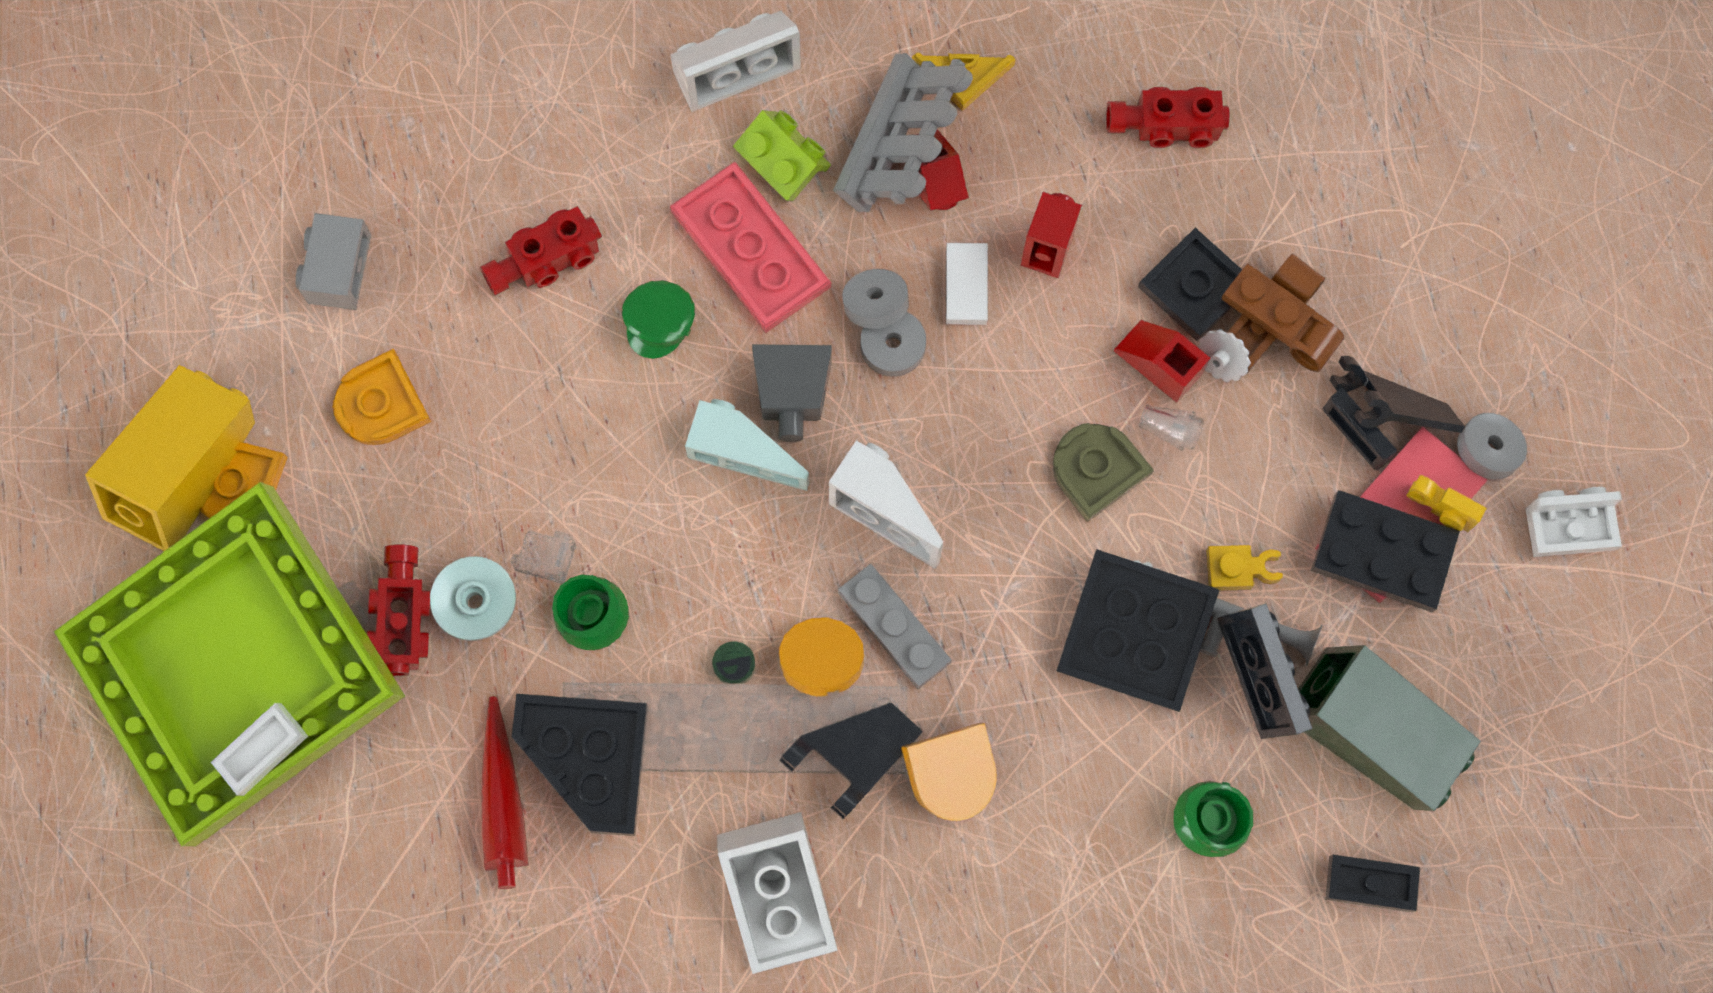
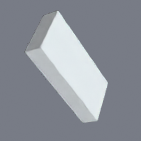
M947 243L946 324L987 325L988 243Z
M274 703L211 763L236 795L244 796L302 743L308 735L282 703Z

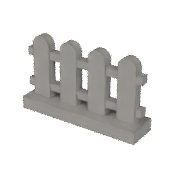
M907 53L895 54L833 191L858 212H869L877 198H890L895 204H904L906 198L918 196L926 185V179L918 172L922 162L933 161L942 149L941 143L934 137L937 128L950 125L957 116V108L949 102L952 94L963 92L970 86L973 80V75L965 68V64L960 59H953L950 66L936 67L931 61H923L920 67ZM924 94H937L934 100L921 101ZM908 128H921L919 135H906ZM893 163H906L903 170H890Z

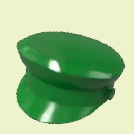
M665 280L649 281L639 285L626 297L622 306V318L627 327V339L630 347L638 355L650 359L661 358L674 351L685 336H689L695 317V304L690 294L678 284Z
M578 575L564 582L554 595L552 610L556 628L562 637L574 647L583 650L603 649L615 642L627 626L629 619L627 600L620 588L606 578L594 575Z
M1206 781L1189 787L1180 795L1174 809V828L1180 840L1193 852L1207 857H1224L1235 853L1246 843L1254 824L1253 810L1248 799L1227 782Z

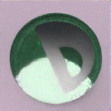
M732 641L721 645L714 653L712 660L716 677L722 683L729 686H739L746 683L755 672L754 654L747 645L741 642Z

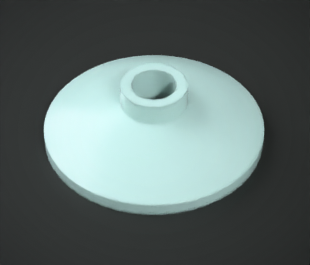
M476 556L461 558L447 565L436 577L430 593V607L438 625L449 635L468 641L482 640L499 632L511 618L516 603L515 587L506 570L490 559ZM474 595H479L483 598L481 606L475 609L468 606L469 599Z

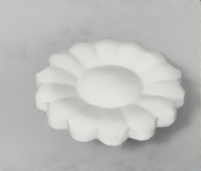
M1221 329L1216 332L1209 331L1206 336L1199 340L1200 345L1198 348L1211 358L1205 371L1212 373L1215 379L1222 378L1225 382H1229L1231 379L1238 381L1241 376L1248 372L1247 367L1251 364L1248 358L1249 351L1244 347L1243 341L1237 339L1233 333H1226Z

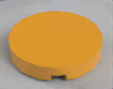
M827 617L810 618L795 624L784 635L779 647L780 668L788 684L801 693L816 697L828 696V692L837 690L840 693L849 689L860 677L864 666L863 642L856 631L842 621Z

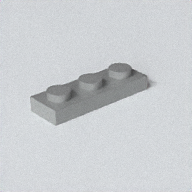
M871 563L838 589V594L917 689H920L951 664L952 660Z

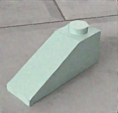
M712 399L711 403L699 400L685 445L689 459L807 491L809 472L742 412L735 410L734 405L719 399Z

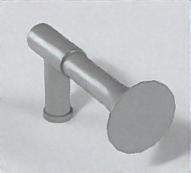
M1217 598L1211 615L1213 618L1201 645L1200 652L1216 657L1218 654L1217 649L1223 637L1217 618L1243 610L1244 608ZM1279 624L1280 632L1278 636L1280 641L1294 647L1303 655L1307 666L1323 625L1316 630L1303 631Z

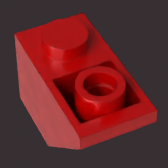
M1140 320L1114 349L1116 354L1176 403L1202 376L1211 359L1178 331L1144 320Z

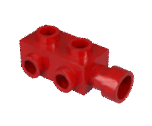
M1153 87L1149 90H1142L1137 105H1126L1125 101H1108L1106 108L1107 133H1125L1126 129H1139V141H1149L1150 146L1154 148L1169 147L1174 141H1189V145L1193 148L1209 147L1213 144V141L1219 140L1223 130L1228 129L1230 121L1229 106L1223 105L1222 90H1209L1206 87H1193L1188 90H1170L1167 87Z
M578 206L570 210L562 209L553 213L546 222L534 228L526 227L514 233L511 239L505 242L509 257L499 262H496L494 259L480 266V270L494 296L510 289L508 284L522 278L527 288L534 284L538 288H543L554 283L559 277L558 272L570 266L575 270H579L590 265L595 259L594 254L599 252L597 240L602 238V235L592 216L585 218ZM576 230V232H575L574 234H572V235H566V234H568V233H570V232ZM540 248L536 253L529 254L530 252Z
M404 544L384 547V566L388 567L387 578H378V589H369L368 614L377 615L376 631H367V636L393 676H408L410 670H418L419 658H428L429 632H420L421 616H429L430 591L422 590V579H413L414 568L418 567L419 548ZM400 600L406 603L407 609L403 613H395L391 609V604ZM394 642H400L405 646L406 650L401 655H393L389 651V646Z

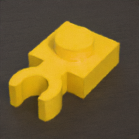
M1419 475L1417 481L1413 482L1406 495L1419 504L1431 507V513L1440 517L1439 520L1443 525L1458 531L1464 530L1469 532L1481 521L1487 509L1450 487L1447 490L1440 488L1437 483L1423 475Z
M1251 545L1208 546L1206 549L1208 584L1211 587L1220 589L1219 591L1251 590L1254 586L1253 578H1258L1265 584H1275L1283 578L1282 573H1271L1265 568L1266 561L1279 560L1281 552L1278 550H1266L1259 557H1252Z

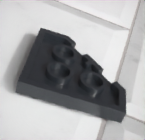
M516 694L511 737L591 833L636 835L648 713L647 703Z

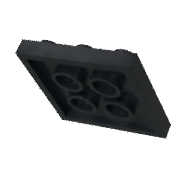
M1096 549L1056 671L1180 712L1220 589Z

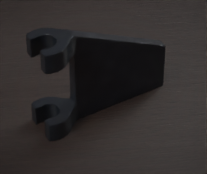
M1351 356L1340 357L1338 363L1344 371L1349 372L1342 377L1332 375L1329 381L1337 391L1343 388L1346 392H1350L1361 386H1365L1368 389L1363 398L1373 409L1368 412L1356 410L1354 415L1361 426L1374 428L1385 422L1395 421L1462 433L1465 426L1447 403L1364 371Z
M890 702L801 735L782 755L779 761L793 772L812 750L820 754L850 782V787L831 807L841 819H844L902 756L901 747L913 743L923 731Z

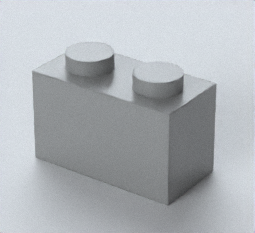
M314 214L312 227H307L304 234V249L307 251L304 265L300 264L296 272V287L308 304L356 310L371 239V233L363 219Z

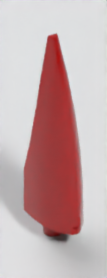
M492 696L489 697L482 765L481 804L484 868L486 871L497 870L498 889H512L516 887L515 867L529 866L526 829L506 728L498 699Z

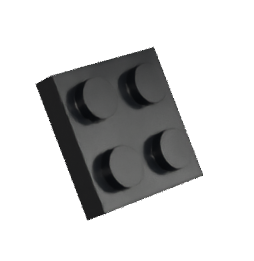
M1195 227L1139 282L1138 288L1198 342L1232 308L1221 299L1242 269Z

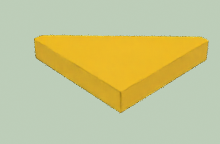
M918 52L912 56V59L920 67L923 61H931L936 67L950 66L953 59H960L965 64V68L972 73L973 80L966 90L960 93H953L950 99L962 111L1015 65L1016 61L1012 55H1007L1005 58L980 57V54L948 53V56H926Z

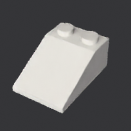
M856 440L829 481V505L936 569L940 563L943 540L894 463L888 460V453L873 443H868L865 446Z
M801 812L717 835L719 860L752 974L838 951Z

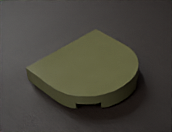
M1085 423L1068 431L1060 440L1053 458V473L1058 486L1087 522L1154 472V469L1124 433L1115 427Z

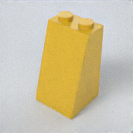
M179 365L85 474L102 519L162 551L167 550L185 537L200 513V507L204 506L212 493L215 479L222 468L230 464L236 454L235 447L239 442H244L255 424L248 397L235 388L227 389L215 383L210 376L202 371L196 370L193 372Z

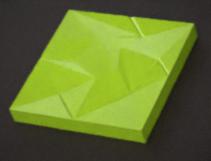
M259 482L54 631L181 846L199 845L405 697V694L337 589L273 486ZM274 703H282L308 737L244 796H237L211 762Z

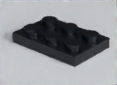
M1338 490L1334 495L1311 571L1433 613L1439 604L1460 531Z
M1267 604L1218 617L1220 629L1260 738L1297 735L1312 729L1309 720V705L1298 691L1294 680V664L1289 655L1283 650L1278 636L1280 632L1278 621L1275 615L1269 611Z

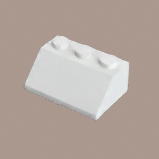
M782 11L771 15L764 13L756 16L746 25L736 29H723L717 32L713 38L698 44L694 42L685 44L677 52L670 54L673 73L691 112L800 69V34L796 24Z

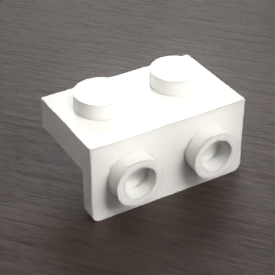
M1591 487L1581 490L1578 495L1565 496L1563 490H1552L1538 494V498L1526 508L1533 557L1618 550L1622 547L1615 505L1622 500L1621 492H1606L1605 487Z

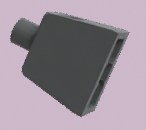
M752 344L762 418L764 420L779 421V440L785 442L802 441L804 421L821 420L832 365V345Z

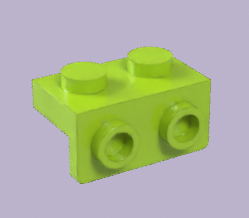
M762 110L733 147L786 201H794L818 171L826 172L831 164L823 157L826 152L816 141L809 137L805 139L796 130L798 124L789 114L782 110L779 112Z

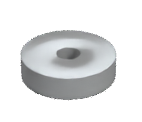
M871 269L863 271L852 277L843 289L842 297L845 313L850 321L860 327L869 329L888 327L898 322L906 314L909 307L908 289L905 281L901 276L889 270Z
M906 312L898 322L888 327L878 329L863 327L860 340L863 359L872 370L885 376H901L913 371L920 364L925 354L926 334L922 324L916 317ZM890 338H896L901 344L896 348H891L887 346L886 341Z
M1483 413L1473 417L1465 425L1462 433H1459L1457 440L1458 451L1463 462L1474 473L1488 479H1503L1512 475L1522 465L1527 455V443L1521 430L1511 420L1494 413Z

